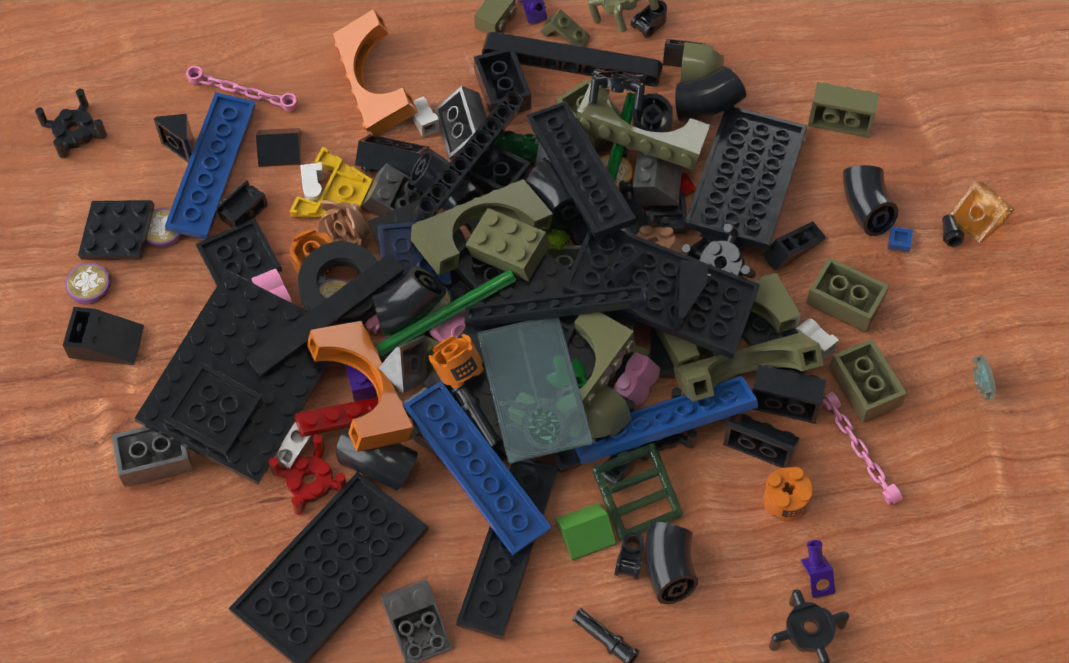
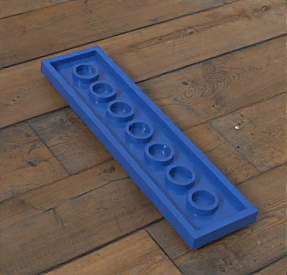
M215 92L165 223L166 231L208 239L217 214L216 207L223 198L256 106L255 101Z
M743 376L717 384L713 389L714 396L692 402L686 395H682L630 412L632 420L614 437L607 435L596 438L593 444L578 447L575 450L581 464L594 462L597 459L615 455L627 449L637 448L640 445L658 441L674 434H680L686 430L701 427L717 420L726 419L741 412H748L758 407L757 399Z
M439 381L403 404L406 414L412 419L415 426L512 556L551 530L550 524L442 381Z

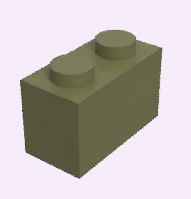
M485 0L474 15L475 28L487 34L490 32H502L510 17L513 18L516 14V0Z

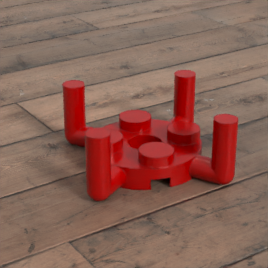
M321 435L313 437L315 446L313 456L297 457L290 469L281 468L278 459L275 457L269 460L272 474L286 478L287 487L294 496L291 499V503L297 515L303 513L306 502L317 501L318 498L327 495L331 489L340 491L346 485L345 475L342 473L336 475V481L333 480L329 464L322 459L325 447ZM307 475H314L316 477L315 481L310 484L305 483L303 479Z

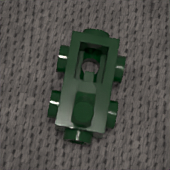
M504 131L493 144L530 162L531 165L536 163L539 141L534 134L527 133L523 135L516 134L513 131Z

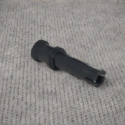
M465 381L461 387L453 388L451 393L456 395L461 408L468 414L473 424L491 448L500 444L501 440L479 406L480 399L474 396L469 387V381Z
M583 608L579 609L573 616L572 620L606 647L608 654H614L623 663H633L638 657L640 650L637 648L633 649L624 641L621 635L611 633Z

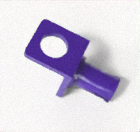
M517 0V2L522 1L529 24L547 19L546 6H544L543 0Z
M811 540L807 543L809 558L801 559V564L810 577L811 595L813 598L835 593L833 568L824 557L823 544L819 540ZM822 579L828 580L829 585L826 589L819 590L816 588L818 581Z

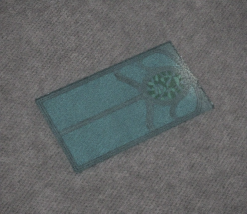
M559 317L530 320L477 333L509 464L593 444Z

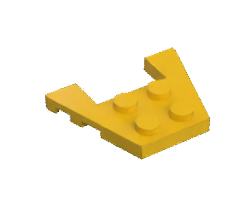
M322 147L315 163H322L323 169L333 171L318 202L296 197L289 211L291 217L321 218L327 212L321 207V201L323 200L337 203H357L362 210L363 201L373 180L355 167L348 166L343 162V159L332 155L328 149Z

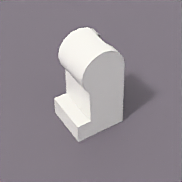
M425 97L414 100L418 113L413 115L412 118L421 136L424 138L439 132V119L432 112ZM431 124L433 125L432 128H430V129H428V130H425V128H424V127L429 126V125H431Z
M322 163L300 165L305 199L318 202L323 193L322 187L319 184V181L324 180Z
M808 318L796 328L799 333H804L820 344L823 361L836 351L839 339L833 334L831 336L828 335L813 319Z
M295 422L283 440L275 458L278 459L280 464L290 469L296 458L300 457L305 447L309 445L313 435L301 437Z

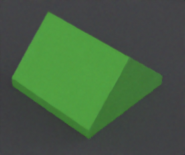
M599 503L555 518L572 561L616 545L608 513Z

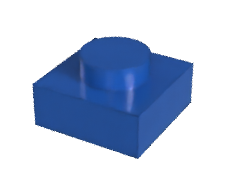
M891 226L888 249L910 252L913 230Z

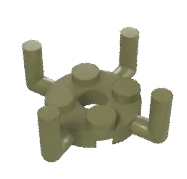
M589 0L588 6L594 22L601 20L597 6L602 5L607 14H614L619 31L625 32L627 27L622 10L635 9L639 0ZM649 0L652 10L659 8L657 0Z

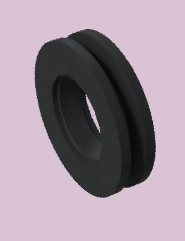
M331 242L316 248L305 258L298 274L299 295L304 308L309 312L327 299L320 293L318 281L321 275L328 269L336 266H347L361 274L378 262V260L366 248L351 242ZM383 287L373 295L383 292ZM372 296L333 325L367 319L375 312Z

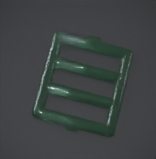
M651 443L628 453L624 451L617 454L618 457L595 465L592 468L593 475L620 540L623 541L624 535L631 531H636L640 534L648 531L649 522L651 521L668 523L683 516L682 508L655 444ZM650 454L655 466L654 468L609 486L607 485L603 472ZM659 476L663 486L662 490L616 507L612 494ZM668 498L672 511L625 529L620 516Z

